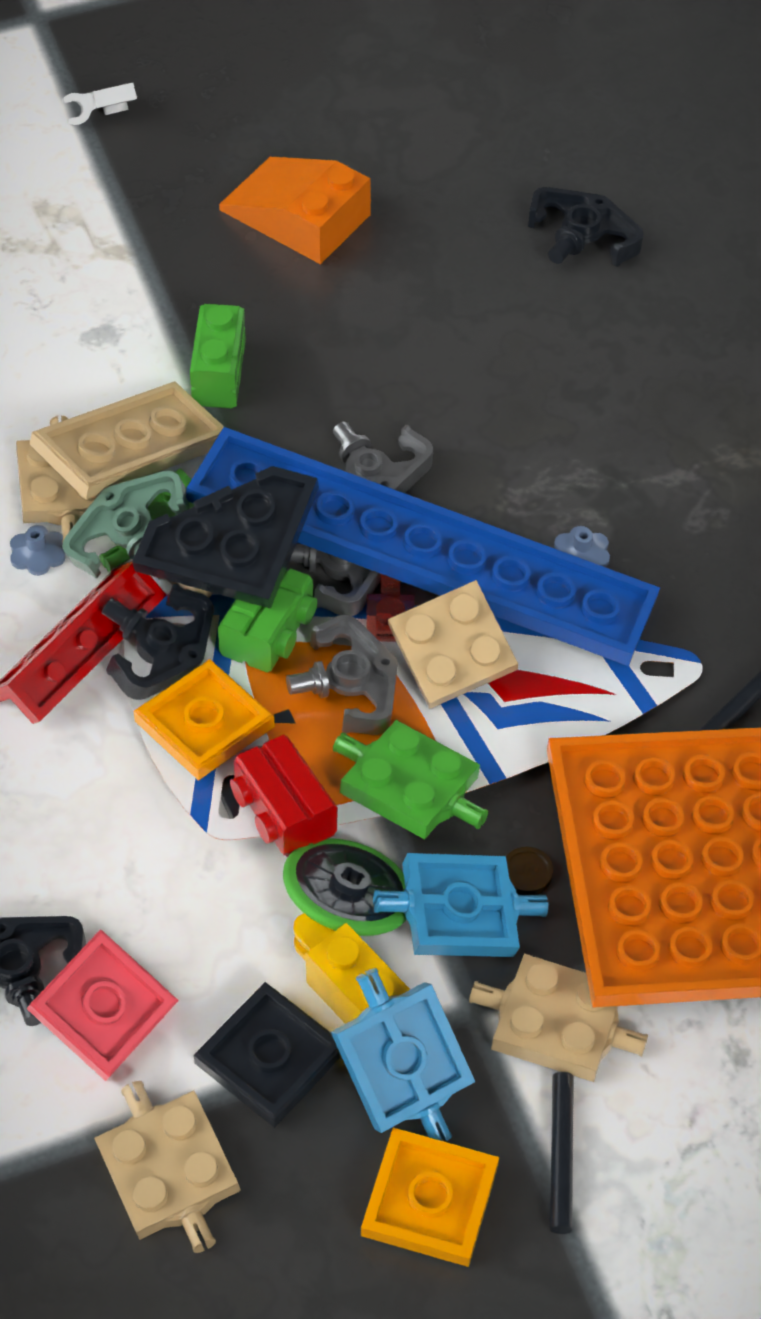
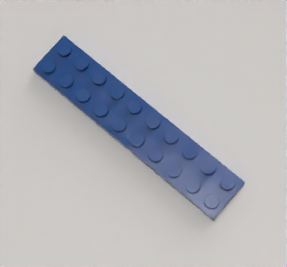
M223 427L186 488V498L188 502L194 504V501L227 486L232 490L256 479V473L271 466L318 478L319 489L299 536L298 543L439 596L477 580L495 617L627 666L630 665L660 591V587L226 427Z

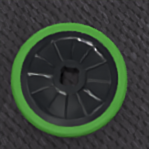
M328 838L317 844L311 843L309 846L295 849L288 856L284 864L283 881L292 901L308 917L327 928L336 931L347 923L359 936H373L393 931L407 920L404 912L376 913L374 911L373 896L375 890L404 892L405 882L402 870L388 857L373 848L349 840Z

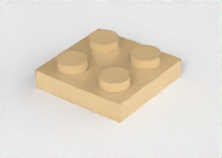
M477 580L388 619V625L429 709L518 670V662Z

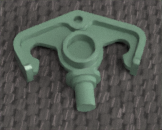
M168 470L104 488L64 538L62 547L68 558L76 567L91 574L94 578H98L101 574L98 569L101 561L96 552H85L84 546L92 539L107 535L116 545L125 548L127 554L133 560L148 523L152 520L148 506L160 493L168 492L171 494L168 506L174 513L179 514L190 509L186 498V487L177 473Z

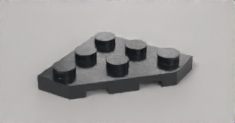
M271 466L256 473V479L232 490L227 486L194 501V507L169 518L168 514L151 520L132 561L134 570L271 609L319 489L318 478Z

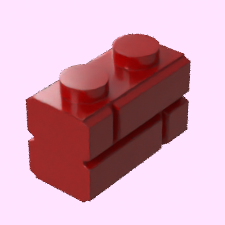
M283 734L265 742L261 748L256 746L236 756L234 759L235 778L230 780L233 795L241 807L244 808L250 805L256 814L254 819L257 830L266 844L274 841L283 856L288 857L295 849L309 846L311 843L317 844L335 835L337 832L338 807L288 736Z

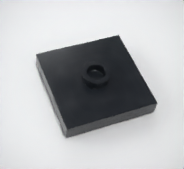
M264 982L193 1057L194 1064L275 1128L341 1058V1054L330 1031L268 983Z

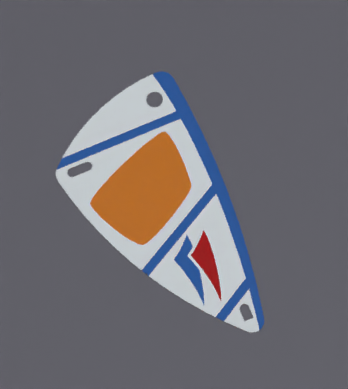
M211 595L209 599L214 605V613L206 652L201 665L211 659L272 715L289 709L296 724L275 723L274 728L199 781L138 725L141 737L153 763L183 808L208 835L216 839L237 840L261 837L255 824L254 818L256 814L250 805L244 808L240 806L238 815L233 819H225L220 816L219 805L222 784L227 776L235 775L234 759L238 754L256 746H263L265 742L285 734L292 741L337 805V825L380 817L381 815L340 793L341 779L356 762L333 751L335 740L343 733L345 709L358 708L364 713H372L376 710L375 705L365 695L345 696L336 693L331 688L329 689L328 697L320 698L318 694H314L312 691L290 695L286 685L287 675L309 672V668H312L314 663L322 661L326 671L328 664L336 654L345 650H351V642L346 638H337L333 641L332 646L320 647L318 650H314L310 646L312 628L339 615L322 607L316 608L311 622L308 625L300 624L298 627L295 646L287 659L280 657L272 671L267 673L248 666L245 661L240 663L226 658L219 652L218 626L236 599L223 595ZM167 596L145 617L146 620L158 618L165 619L173 624L182 625L194 621V616L190 611H176L171 606H167ZM368 601L362 611L352 616L361 622L397 659L398 666L390 726L397 720L480 764L478 779L465 793L548 763L547 745L549 738L607 735L662 704L694 683L702 673L700 659L692 652L682 648L640 640L630 665L627 666L495 617L518 662V670L429 709L388 625V619L418 605ZM133 634L128 641L124 639V658L132 663V670L136 675L145 677L150 674L152 664L143 660L138 654L136 637ZM646 661L674 663V677L645 675L641 672L640 666ZM159 693L142 700L130 698L133 714L134 710ZM347 733L348 736L365 745L371 744L382 736V734Z

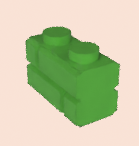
M216 304L200 306L190 367V384L192 386L191 396L202 407H237L246 343L244 308L240 306Z
M291 568L288 571L286 570L271 609L236 599L218 626L219 652L222 656L240 663L245 661L248 666L267 673L272 671L280 657L287 659L295 646L298 627L300 624L308 625L313 619L317 608V598L313 597V579H311L310 575Z

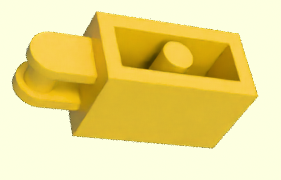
M305 913L295 919L293 925L295 935L294 947L297 953L306 961L307 984L345 1024L359 1017L369 1007L358 981H356V977L359 974H365V971L377 968L388 996L401 995L410 990L347 923L334 931L314 921Z

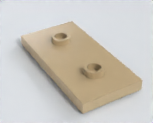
M174 381L33 431L30 445L85 499H89L99 495L104 488L151 475L208 453L224 426Z

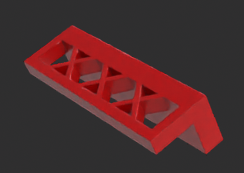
M132 561L113 569L0 679V702L11 699L32 724L40 722L124 639L122 638L123 632L119 630L121 626L102 614L108 601L113 597L130 610L135 608L139 611V609L144 608L148 611V615L167 594L150 575L136 572Z

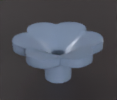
M35 525L30 527L26 533L15 535L10 541L12 550L10 560L12 566L20 570L27 569L32 575L40 576L47 573L50 567L62 565L66 559L62 547V534L57 531H48L44 526Z
M585 526L574 527L570 533L559 534L555 538L554 548L603 567H606L610 561V554L607 551L609 544L607 537L601 533H592Z

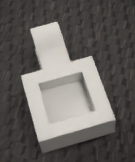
M128 83L86 94L71 93L64 96L62 101L63 103L75 101L81 106V114L78 117L68 119L69 125H79L89 118L91 111L103 107L105 115L129 110L127 102L137 99L134 84Z

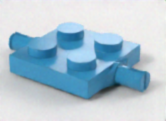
M407 853L402 863L405 882L404 892L375 890L373 896L374 911L376 913L404 912L410 924L414 955L514 957L520 948L516 925L518 916L546 917L548 913V902H546L548 898L546 895H518L516 893V889L509 879L506 856Z
M377 968L367 970L365 974H359L356 977V981H358L369 1007L359 1017L331 1031V1034L374 1129L383 1133L405 1120L420 1118L429 1138L448 1141L452 1138V1134L449 1132L439 1108L446 1103L452 1094L471 1085L475 1080L432 984L424 982L401 995L388 996Z

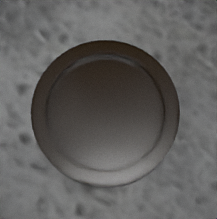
M520 847L514 849L506 856L509 879L517 894L537 895L548 888L552 881L553 864L547 854L534 847Z

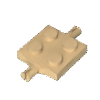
M61 415V421L68 419L66 416ZM58 416L50 420V425L59 422ZM30 440L16 441L23 523L48 522L61 525L64 540L98 495L85 499L30 445Z
M527 954L523 955L516 977L507 986L505 991L475 981L469 998V1003L479 1004L499 1011V1023L493 1037L491 1050L560 1072H568L573 1076L592 1082L595 1081L601 1060L610 1052L611 1047L632 1052L642 1057L648 1039V1034L645 1035L618 1026L619 1006L592 1008L587 974L585 972Z
M134 1081L132 1084L140 1099L139 1101H136L129 1084L121 1090L133 1116L126 1123L94 1139L139 1240L163 1228L183 1225L195 1253L203 1252L205 1250L196 1231H200L208 1249L216 1243L203 1215L215 1203L241 1191L237 1179L194 1090L164 1105L152 1106L143 1082Z

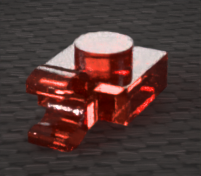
M381 574V594H367L366 628L379 641L396 642L388 625V619L414 608V595H400V581Z

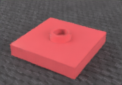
M100 929L30 1003L27 1010L106 1081L179 1000Z

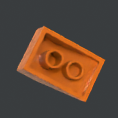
M270 156L219 204V210L321 264L371 215V178L336 160Z

